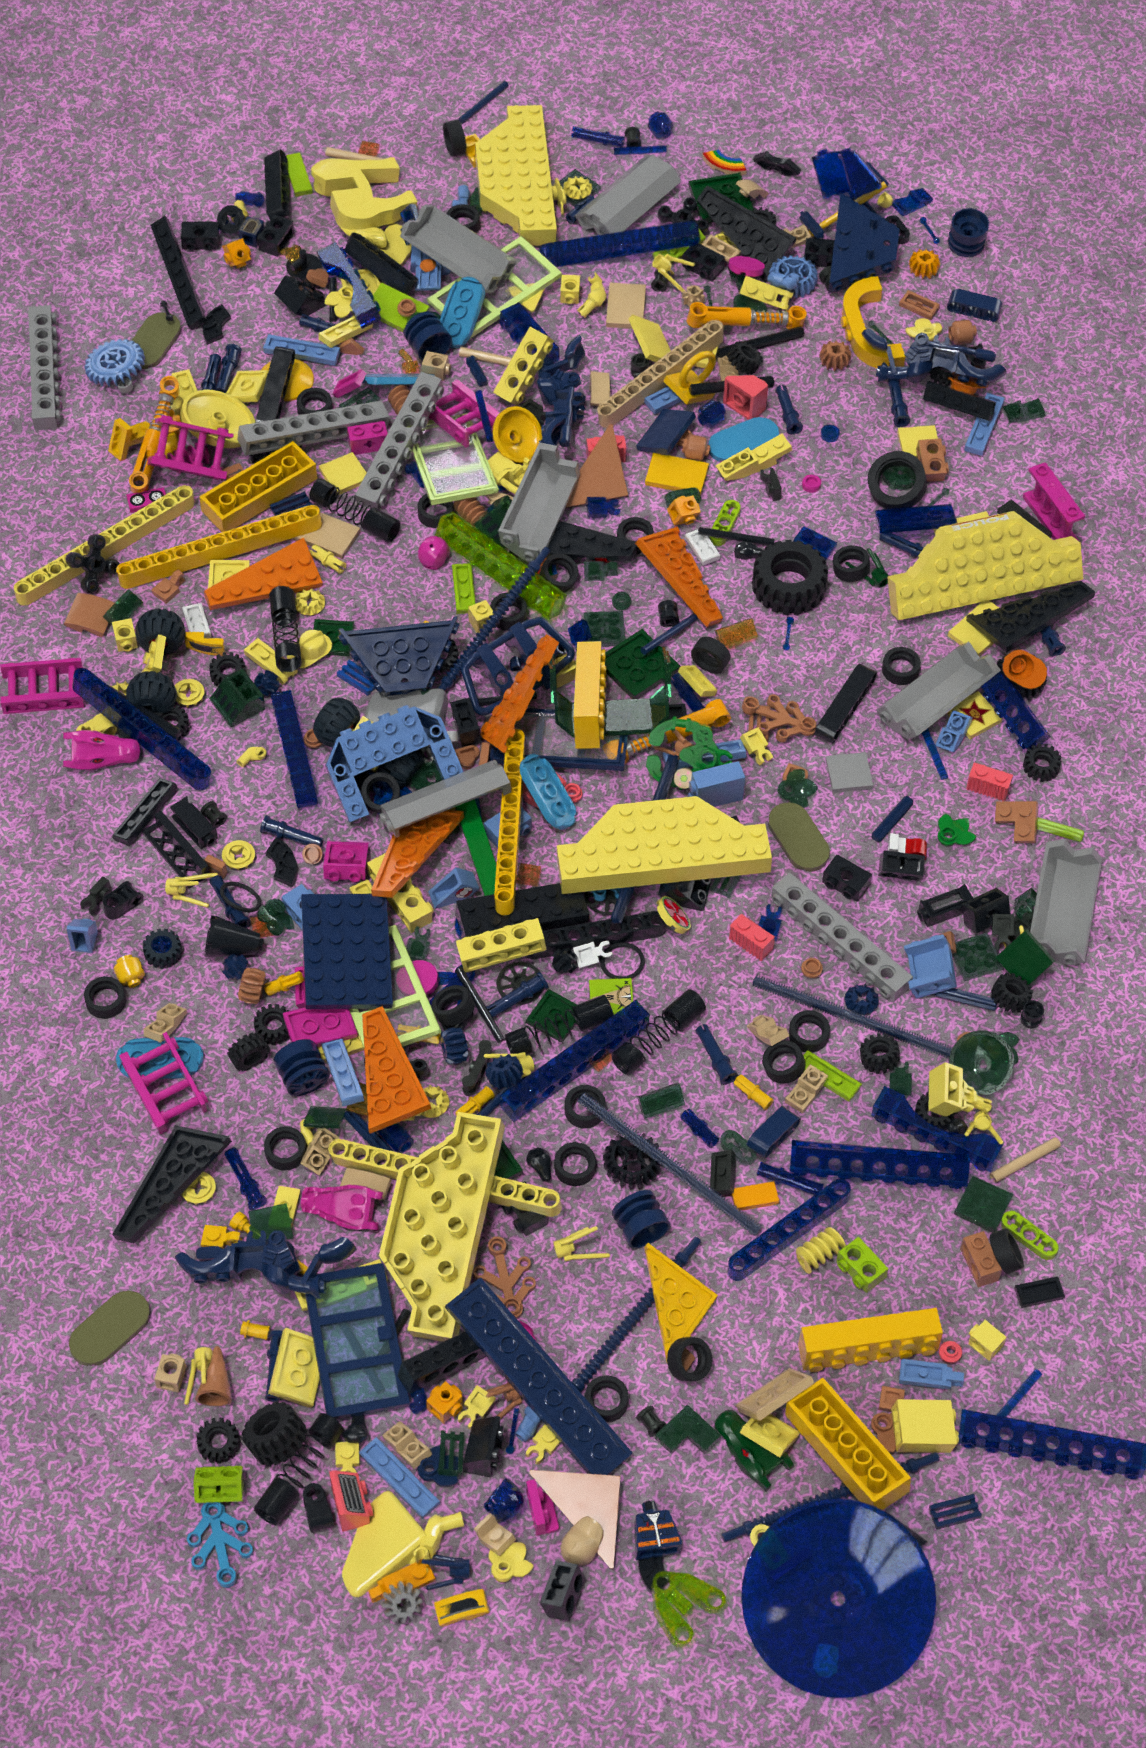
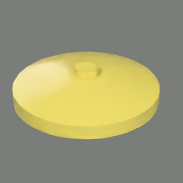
M199 390L189 394L183 401L180 410L183 423L213 430L224 428L229 430L228 433L234 434L233 438L225 439L224 448L241 447L237 440L239 426L255 423L254 416L246 405L229 394L215 390ZM189 431L196 438L199 437L198 432ZM207 435L205 443L216 447L218 437Z

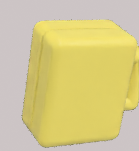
M384 1491L371 1503L373 1516L369 1517L370 1524L357 1528L342 1571L344 1584L353 1597H361L368 1590L377 1586V1581L402 1569L409 1563L416 1562L414 1551L419 1548L421 1541L426 1538L425 1531L391 1491Z

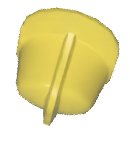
M308 630L300 636L298 644L300 645L302 664L299 668H306L326 656L332 649L330 638L323 634L322 631ZM287 655V659L295 657L294 655Z

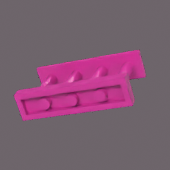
M457 379L452 382L451 394L437 400L435 411L430 413L429 418L455 438L458 443L460 442L467 448L469 447L468 436L487 426L493 429L494 421L500 412ZM454 400L459 402V404L444 411L439 408ZM464 409L471 411L455 420L450 417ZM475 418L482 420L466 429L461 426Z
M165 415L155 419V423L162 424L157 453L154 456L148 457L147 465L216 480L226 479L227 472L222 471V467H220L225 439L233 438L234 434L228 433L229 430L224 428L213 430L173 421V417ZM169 426L180 428L176 457H173V460L166 459V455H164ZM188 430L199 433L195 460L192 461V464L184 463L185 459H183ZM207 435L218 437L213 465L210 468L203 467L202 463Z
M1046 462L1029 468L1028 471L1036 483L1033 490L1023 493L1025 502L1041 524L1052 532L1053 540L1070 536L1078 540L1072 532L1073 523L1085 519L1083 512Z
M81 658L0 664L3 679L8 678V696L1 697L3 714L84 708L82 690H77L76 673L83 672ZM56 674H68L69 691L57 692ZM48 675L49 693L36 694V676ZM28 677V694L16 695V678Z
M167 1032L163 1033L165 1044L137 1058H130L127 1052L119 1055L127 1075L159 1134L168 1131L166 1123L169 1122V1119L197 1105L205 1113L207 1112L206 1103H208L203 1090L198 1091L177 1052L179 1046L175 1038H170ZM170 1051L175 1060L174 1062L146 1076L144 1074L139 1075L137 1069L140 1068V1065ZM180 1069L185 1078L156 1094H150L147 1090L150 1083ZM190 1087L194 1095L193 1098L166 1112H159L156 1106L159 1104V1101Z

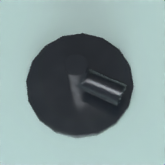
M301 249L299 254L292 256L286 264L287 273L291 277L297 276L301 280L307 279L306 275L309 270L322 269L321 260L313 254L306 253L304 249Z

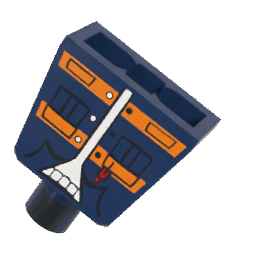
M653 1500L642 1503L643 1513L636 1515L634 1523L635 1559L641 1560L680 1554L682 1541L670 1511H657L656 1502Z

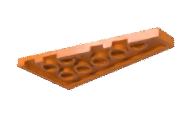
M678 526L638 538L635 544L706 627L720 623L723 616L715 600L710 598L708 594L709 588L703 584L701 580L703 576L692 554L687 552L685 548L687 544L684 539L680 538Z
M303 537L204 590V597L209 609L215 610L268 599L270 591L278 586H287L294 593L302 592L303 589L310 590L311 588L322 587L323 582Z
M547 634L539 640L536 650L527 658L526 665L522 671L517 673L512 686L505 691L503 700L493 709L489 721L485 722L481 727L480 736L504 753L508 748L505 745L508 737H513L516 731L514 730L516 721L522 719L535 691L532 688L535 682H540L543 676L541 674L543 666L550 662L559 644L557 640Z
M446 810L399 829L400 836L397 838L393 833L372 886V896L393 898L463 820L464 811Z
M383 1006L362 1014L368 1129L370 1134L431 1109L430 1102Z

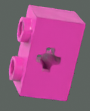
M385 421L347 427L350 451L354 455L379 451L388 434Z

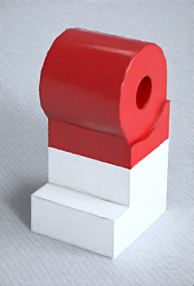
M890 833L888 851L924 855L926 860L927 842L920 838H899V834Z

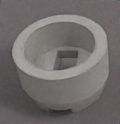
M124 378V384L119 380L117 382L118 390L122 394H130L133 390L131 380Z

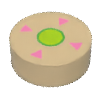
M689 768L677 770L674 775L675 784L682 789L689 788V781H691L693 771Z

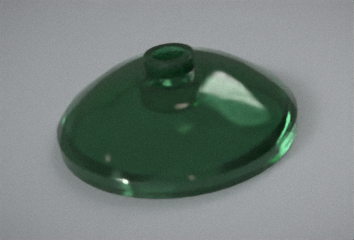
M978 1030L965 1034L955 1043L950 1052L949 1064L963 1068V1080L968 1086L974 1088L977 1095L985 1096L998 1092L1009 1082L1014 1070V1056L1009 1044L1001 1036L990 1031ZM983 1060H986L988 1063L986 1068L981 1067Z

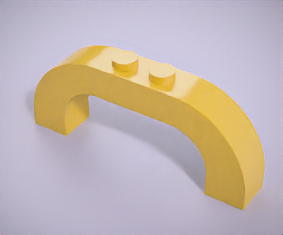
M878 276L861 279L847 289L843 298L841 326L846 329V341H850L853 352L862 362L874 368L882 366L883 362L887 366H890L887 353L873 349L864 340L862 331L866 328L859 308L867 303L881 301L882 287ZM901 343L887 345L891 347L895 367H904L905 356Z

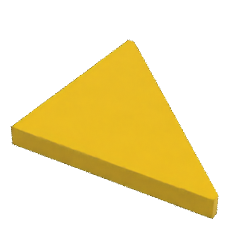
M647 1243L644 1249L667 1362V1354L671 1344L677 1339L690 1337L718 1295L651 1244Z

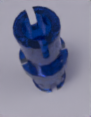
M690 1108L681 1114L680 1119L709 1148H712V1145L715 1146L719 1142V1137L709 1129L708 1124L698 1118Z

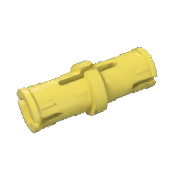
M316 544L311 547L317 551L316 553L310 550L311 556L321 561L322 565L329 566L339 574L344 572L339 566L346 569V563L336 558L332 552H327Z

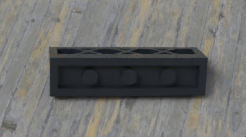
M162 811L154 814L156 823L144 829L142 833L179 877H186L187 871H195L198 875L208 874V864ZM158 828L162 831V838H154L150 835L151 832ZM163 844H173V852L164 851L162 849ZM175 857L185 858V866L176 865L174 863ZM204 879L192 880V881L201 882V881H203Z

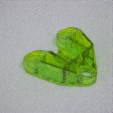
M661 1571L652 1580L653 1614L668 1640L676 1647L687 1646L693 1638L692 1627L682 1618V1615L687 1614L693 1607V1604L688 1599L709 1613L719 1612L726 1603L723 1591L689 1573ZM661 1577L668 1579L670 1583L669 1588L660 1589L656 1583L657 1579ZM710 1595L719 1596L721 1604L716 1607L711 1606L708 1602V1597ZM666 1600H668L676 1609H674ZM676 1630H687L689 1634L688 1639L685 1641L677 1639L675 1635Z

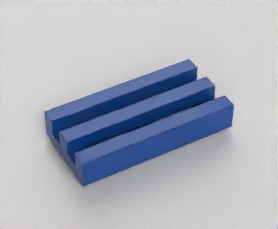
M348 660L347 665H343L342 670L337 671V677L368 696L375 689L373 685L375 683L371 676L369 678L366 677L361 669L362 667ZM347 672V673L350 674L351 676L355 677V679H353L352 677L348 676V675L345 674V673ZM358 681H360V682L366 684L367 686H369V688H367V687L364 686L363 684L359 683Z

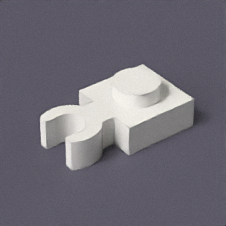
M603 941L599 944V947H595L594 942L574 947L573 950L578 957L579 969L600 963L598 958L600 956L605 958L613 956L612 952H603V948L610 945V942Z

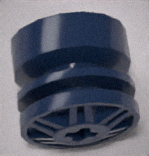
M973 208L961 209L953 215L947 242L948 247L954 254L961 257H974L984 250L989 228L987 216Z
M433 312L419 313L405 325L403 331L404 338L421 361L424 360L427 351L445 355L452 345L451 335Z
M309 1039L297 1040L287 1044L276 1053L273 1059L274 1065L279 1075L282 1076L284 1085H286V1090L291 1096H303L316 1091L330 1077L329 1070L321 1059L315 1042Z
M651 1190L637 1191L628 1195L616 1204L612 1210V1216L617 1221L618 1227L623 1229L622 1234L631 1248L638 1249L644 1247L647 1243L656 1242L668 1232L671 1226Z

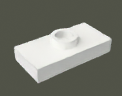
M698 530L685 534L687 543L702 566L720 559V554L708 536L698 535Z
M202 603L182 607L189 632H204L205 638H210L211 632Z

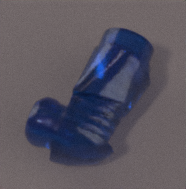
M246 191L235 193V201L241 200L245 205L261 207L265 201L263 194L259 191L257 193Z
M416 461L406 464L405 472L407 474L412 473L419 486L425 488Z
M422 1388L410 1394L414 1402L410 1404L409 1408L414 1414L427 1410L426 1400L428 1398L425 1389Z

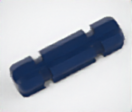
M473 355L467 357L466 364L470 368L475 380H477L478 386H486L488 379L484 375L476 357Z

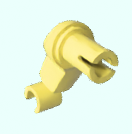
M596 272L592 279L590 276L588 277V281L592 284L588 299L577 309L584 318L596 307H601L607 298L602 279Z
M461 1511L443 1517L435 1514L429 1518L424 1530L426 1538L421 1541L419 1548L414 1551L416 1563L422 1558L432 1559L439 1549L444 1531L465 1527Z

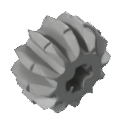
M399 1581L396 1589L393 1585H389L391 1593L384 1592L383 1597L387 1600L381 1602V1606L386 1608L384 1611L385 1616H391V1620L394 1623L400 1618L401 1623L405 1624L406 1617L413 1621L415 1619L413 1612H421V1609L417 1606L423 1603V1599L417 1597L420 1591L417 1588L413 1589V1585L410 1582L404 1587L402 1581ZM404 1598L406 1601L403 1602V1606L400 1607L398 1604L401 1603V1599Z

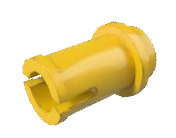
M247 1320V1322L243 1321L240 1335H244V1338L250 1336L267 1340L270 1326L250 1323V1320Z

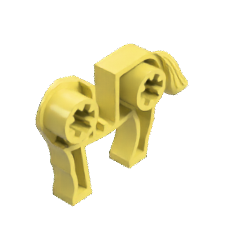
M394 157L383 160L328 158L318 161L311 168L315 191L324 196H331L330 207L335 220L341 230L348 236L352 232L358 233L375 246L385 248L388 243L384 231L377 227L392 224L415 215L414 209L416 212L417 200L412 190L392 198L373 197L369 183L398 182L400 167Z

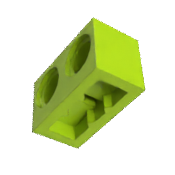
M859 1236L838 1251L836 1261L839 1269L844 1273L847 1272L852 1277L854 1285L859 1289L862 1288L866 1293L887 1278L889 1268ZM855 1256L858 1260H851L848 1257ZM870 1272L871 1274H873V1276L868 1277L863 1273Z
M243 1466L195 1467L193 1481L195 1503L242 1501L244 1491Z

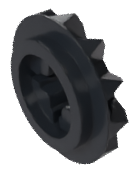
M234 205L222 208L217 216L219 229L226 234H234L239 231L245 218L242 210ZM227 215L235 217L233 219L235 224L229 223L230 220L228 219L229 217Z

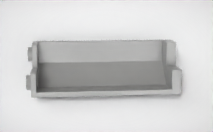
M653 154L639 160L574 216L583 230L595 228L603 242L614 240L677 186L681 180L673 166Z
M424 205L419 210L417 220H408L402 227L401 238L461 278H476L483 285L485 293H493L501 280L506 281L517 263L516 259L434 205Z
M539 442L498 530L501 544L528 562L534 561L544 547H548L580 476L578 462L560 459L557 446Z
M966 642L956 647L876 710L881 721L906 739H911L920 735L1001 670L990 654L980 658L970 642Z
M492 760L380 805L382 813L379 814L383 826L386 825L389 833L393 832L397 838L400 836L399 829L498 789H501L503 795L511 793V784L502 765H498L496 760Z
M1066 839L1046 842L1030 933L1055 962L1075 965L1085 963L1102 858L1093 847L1074 850Z

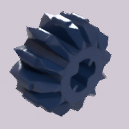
M449 1028L442 1031L440 1045L445 1062L447 1064H460L467 1061L468 1046L463 1030L461 1028Z
M508 1054L503 1057L500 1055L499 1058H493V1062L487 1063L486 1077L492 1088L497 1087L499 1090L503 1088L508 1089L510 1086H516V1082L522 1081L523 1068L516 1056L511 1057Z

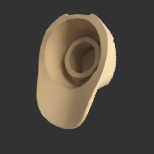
M589 1516L583 1517L566 1533L560 1547L561 1555L566 1562L578 1564L581 1567L588 1565L593 1560L603 1536V1529L599 1522Z

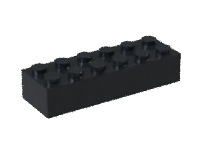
M560 883L516 890L515 908L509 915L497 913L494 894L456 901L455 909L461 938L472 937L486 931L497 930L507 925H515L536 918L539 920L542 931L584 924L589 921V911L583 892L562 894Z

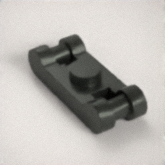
M488 1040L480 1041L479 1055L476 1061L473 1060L470 1064V1074L462 1079V1091L465 1096H473L487 1068V1063L490 1062L491 1058H484V1054H492V1045Z

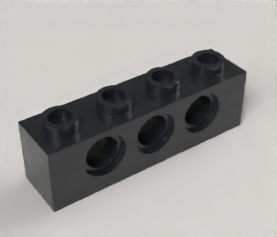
M464 1332L403 1361L397 1377L407 1392L411 1394L485 1358L486 1355L469 1335Z

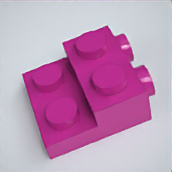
M327 841L323 864L324 879H329L333 882L339 879L350 880L351 882L366 880L369 843Z

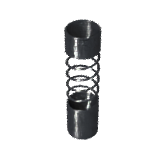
M323 478L318 479L311 487L309 493L311 501L322 507H328L331 512L336 511L338 516H345L347 521L353 520L355 525L361 524L363 530L368 531L387 543L392 542L398 535L401 527L400 521L375 507L372 508L371 505H368L363 511L361 522L355 523L354 518L359 515L364 506L363 500L358 502L353 511L352 518L348 519L346 514L354 506L355 496L348 500L344 514H339L338 509L345 503L348 496L347 492H343L339 497L336 510H331L330 505L339 495V487L336 488L334 484L329 483ZM346 493L343 503L338 507L341 497ZM352 498H354L352 506L346 512L349 502ZM362 502L359 512L354 516L358 505ZM370 507V510L364 516L365 511Z
M278 586L272 589L269 594L275 660L279 670L292 672L297 670L302 664L300 645L298 644L299 633L296 622L295 595L291 588ZM276 625L282 626L278 630L275 628ZM286 627H290V628H293V629H294V630L291 631V632H281V631H279L280 629L286 628ZM279 632L282 633V635L277 636L276 633ZM283 635L295 636L294 638L289 640H284L280 638ZM279 639V640H282L283 642H281V643L278 644V643H277V640ZM285 655H294V656H295V657L292 658V659H282V658H281L282 656H285Z
M690 989L685 991L662 1011V1016L654 1018V1023L646 1024V1030H639L638 1037L632 1036L630 1043L625 1042L612 1053L611 1058L615 1066L626 1075H630L639 1068L643 1062H646V1058L637 1047L632 1045V1039H639L645 1051L650 1055H654L651 1046L640 1038V1032L645 1031L651 1042L661 1049V1042L654 1034L648 1031V1025H654L662 1039L669 1042L668 1034L656 1024V1019L662 1018L668 1030L672 1034L677 1035V1030L682 1031L706 1011V1005L701 996ZM665 1020L674 1028L676 1033L668 1027ZM658 1028L664 1032L668 1040L661 1035ZM650 1035H652L657 1040L660 1046L655 1044ZM642 1041L650 1048L652 1053L644 1047Z
M602 994L573 1006L572 1011L566 1009L565 1020L559 1013H556L555 1024L550 1018L546 1017L544 1020L545 1029L539 1022L535 1021V1034L526 1025L524 1028L521 1027L505 1034V1040L510 1053L518 1054L525 1052L527 1055L533 1052L530 1039L526 1033V1027L534 1036L539 1048L542 1049L537 1035L536 1023L542 1028L550 1045H552L546 1019L551 1022L562 1041L557 1024V1015L563 1020L572 1037L567 1019V1011L572 1014L581 1032L613 1020V1010L607 997Z
M320 1413L308 1429L310 1434L305 1436L313 1437L327 1449H332L344 1432V1428L332 1416ZM305 1440V1445L302 1444L303 1447H307L319 1458L325 1459L321 1452L309 1446ZM299 1450L297 1451L298 1454L294 1455L302 1458L309 1466L318 1469V1466L310 1459L302 1456ZM291 1457V1464L283 1465L284 1474L276 1475L253 1507L260 1518L272 1525H279L299 1496V1492L293 1485L278 1476L287 1477L299 1488H304L302 1483L286 1473L284 1467H294L304 1477L311 1478L310 1474L295 1466Z

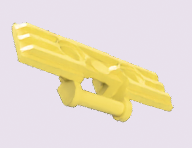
M497 452L488 459V463L497 485L503 486L515 495L531 460L525 457L523 465L515 464Z

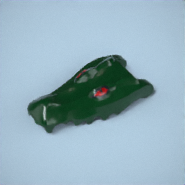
M734 1410L722 1412L715 1420V1430L726 1440V1446L734 1456L740 1470L755 1481L764 1491H767L771 1487V1483L766 1478V1475L780 1463L787 1470L793 1468L794 1464L787 1452L778 1457L741 1434L740 1431L747 1422Z

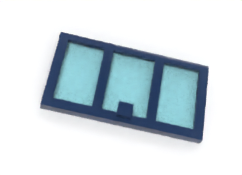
M379 1263L321 1273L322 1279L326 1280V1294H323L322 1299L305 1293L326 1414L337 1420L409 1407L408 1392L397 1377L402 1359L384 1264Z

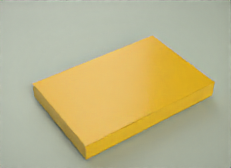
M653 453L645 485L701 496L709 463Z

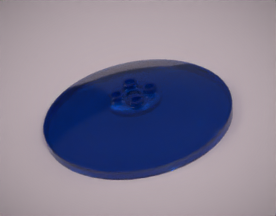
M824 1499L801 1505L780 1517L764 1532L754 1546L742 1581V1612L749 1637L755 1649L765 1663L779 1677L800 1690L818 1696L853 1698L876 1692L890 1685L908 1671L918 1659L926 1646L934 1624L936 1613L935 1583L931 1567L923 1549L909 1530L897 1519L875 1506L855 1500ZM834 1592H841L844 1595L845 1601L842 1605L836 1606L831 1602V1595Z

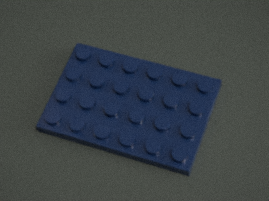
M302 894L306 1009H376L381 1006L383 1008H392L387 897L372 896V894Z

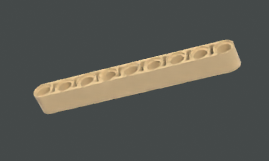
M711 320L600 404L597 408L599 424L604 428H607L609 424L614 426L643 404L645 397L665 387L666 384L663 381L666 375L680 373L684 365L694 355L702 351H712L724 340L723 324L718 320Z

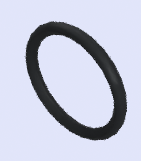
M227 882L221 886L220 895L232 908L248 913L258 911L261 908L260 896L249 886L239 882ZM228 886H237L247 890L256 898L257 906L254 908H244L234 904L225 896L224 889Z
M620 942L610 945L604 950V953H608L617 947H629L640 956L639 968L628 976H616L610 973L605 967V957L601 956V969L608 977L612 979L634 978L643 970L645 958L637 946Z

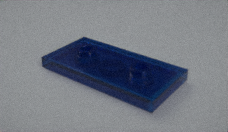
M952 504L875 511V518L880 533L938 529L942 526L957 523Z

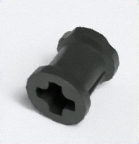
M634 126L628 127L624 132L627 138L626 147L629 150H637L641 147V140L639 139L640 130Z
M657 269L654 272L655 279L651 282V287L654 291L664 292L667 289L668 279L659 273Z
M210 801L201 808L200 812L210 820L213 827L218 828L226 822L227 815L217 808L216 802Z
M653 1406L644 1408L636 1416L637 1421L642 1422L648 1430L647 1434L649 1437L655 1436L666 1427V1423L661 1421L654 1412L655 1408Z

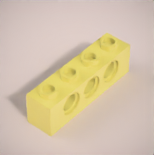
M529 327L493 393L518 406L523 401L527 388L534 382L536 372L543 366L545 356L552 350L554 340ZM537 347L536 353L532 355V350ZM528 364L527 369L522 371L523 366ZM518 380V385L513 388L514 382Z
M385 853L367 862V872L373 882L376 879ZM411 878L393 898L387 897V901L410 933L433 922V908L429 902L423 900L420 889L412 885Z
M538 918L526 920L515 925H507L497 930L486 931L472 937H464L456 941L465 973L547 950Z

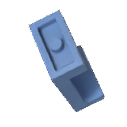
M935 935L904 946V951L908 955L910 973L913 976V980L908 981L909 989L916 999L957 987L951 947L944 935Z

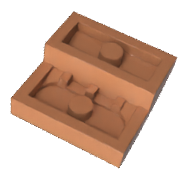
M77 593L63 625L81 633L84 629L102 637L117 603L98 596Z

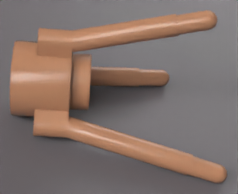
M675 729V731L671 730L679 739L674 745L675 752L654 745L653 749L669 755L679 756L682 748L693 745Z
M509 1382L485 1390L488 1392L486 1394L487 1398L503 1393L507 1401H512L511 1404L497 1415L500 1419L515 1406L522 1403L521 1396Z

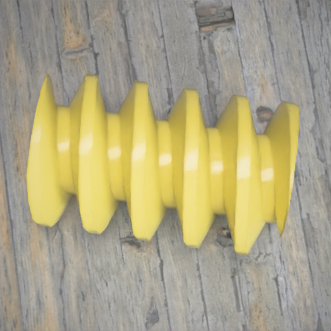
M827 1227L824 1232L818 1233L817 1237H812L810 1242L806 1241L803 1246L796 1248V1256L803 1270L810 1274L812 1272L810 1266L818 1269L817 1261L824 1265L826 1263L824 1256L831 1260L833 1258L831 1251L838 1255V1251H840L838 1247L842 1249L846 1245L842 1236L835 1229Z

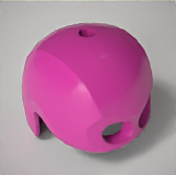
M438 536L427 537L418 549V557L421 564L432 570L440 568L445 563L446 558L450 556V548L447 542Z

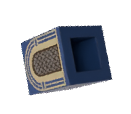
M246 217L239 229V238H243L245 245L257 248V236L265 228L264 220Z

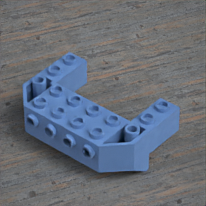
M409 705L398 708V713L392 716L388 712L378 716L379 721L371 724L369 720L359 724L360 729L352 731L349 728L339 732L341 736L336 738L325 767L348 822L369 815L354 778L359 773L426 746H429L442 780L463 772L441 717L415 706L409 708Z

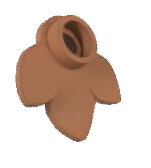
M878 1413L871 1420V1428L877 1434L878 1441L889 1453H894L896 1444L892 1413ZM882 1422L886 1427H881L878 1423Z

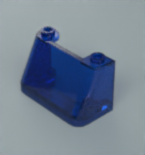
M851 148L840 151L823 149L817 151V155L812 156L823 198H829L835 194L838 196L840 192L842 194L849 193L850 198H856L882 188L878 176L855 150H851Z

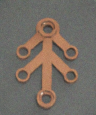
M775 694L769 695L767 705L775 708L777 712L759 706V701L752 696L746 697L742 703V709L745 714L752 715L757 713L774 719L773 721L759 723L758 727L763 736L767 735L769 730L785 725L793 727L778 730L776 739L779 742H786L788 737L800 733L806 736H811L815 733L816 721L811 717H805L795 701H789L785 709L780 702L779 696Z
M496 1236L489 1240L488 1251L495 1257L499 1278L486 1271V1268L481 1265L473 1269V1276L476 1280L481 1277L484 1281L503 1291L504 1298L497 1294L496 1296L507 1308L510 1306L515 1307L516 1310L511 1313L515 1318H518L523 1312L522 1301L528 1292L535 1289L536 1281L533 1277H525L522 1281V1287L515 1296H513L512 1288L523 1272L530 1269L531 1261L528 1257H520L517 1261V1266L509 1276L504 1258L506 1241L502 1237ZM500 1246L501 1250L495 1251L493 1248ZM525 1261L528 1265L523 1267L520 1263ZM481 1270L484 1274L479 1276L476 1272ZM530 1281L533 1283V1285L531 1287H527L525 1283Z

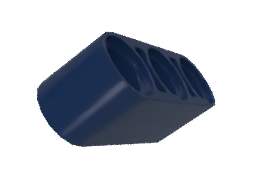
M962 289L952 290L947 303V309L950 312L982 320H990L991 322L998 320L1002 308V301L996 297Z
M781 1106L750 1136L746 1145L765 1159L791 1135L792 1129L797 1128L801 1118L784 1106Z

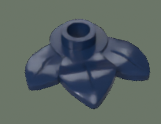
M444 1445L432 1447L430 1449L432 1455L423 1459L417 1468L420 1478L426 1481L433 1480L437 1485L444 1487L457 1484L458 1478L455 1474L462 1467L463 1459L457 1456L446 1455ZM431 1468L433 1471L427 1472L426 1469Z

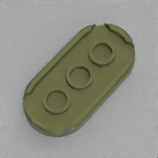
M165 312L152 314L144 321L131 340L139 344L140 348L143 349L145 360H143L144 365H141L142 369L157 366L180 335V321L176 316L173 315L172 321H166Z
M790 802L775 806L769 814L768 826L792 865L798 869H806L809 872L823 868L829 859V845L807 811L802 806Z
M121 1291L109 1298L72 1332L69 1339V1349L75 1361L85 1366H97L108 1361L147 1325L150 1314L147 1300L141 1294L134 1291Z

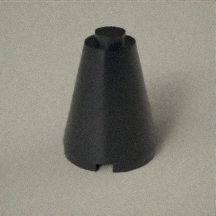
M211 915L204 957H225L232 954L236 956L256 955L258 950L262 951L264 938H260V933Z

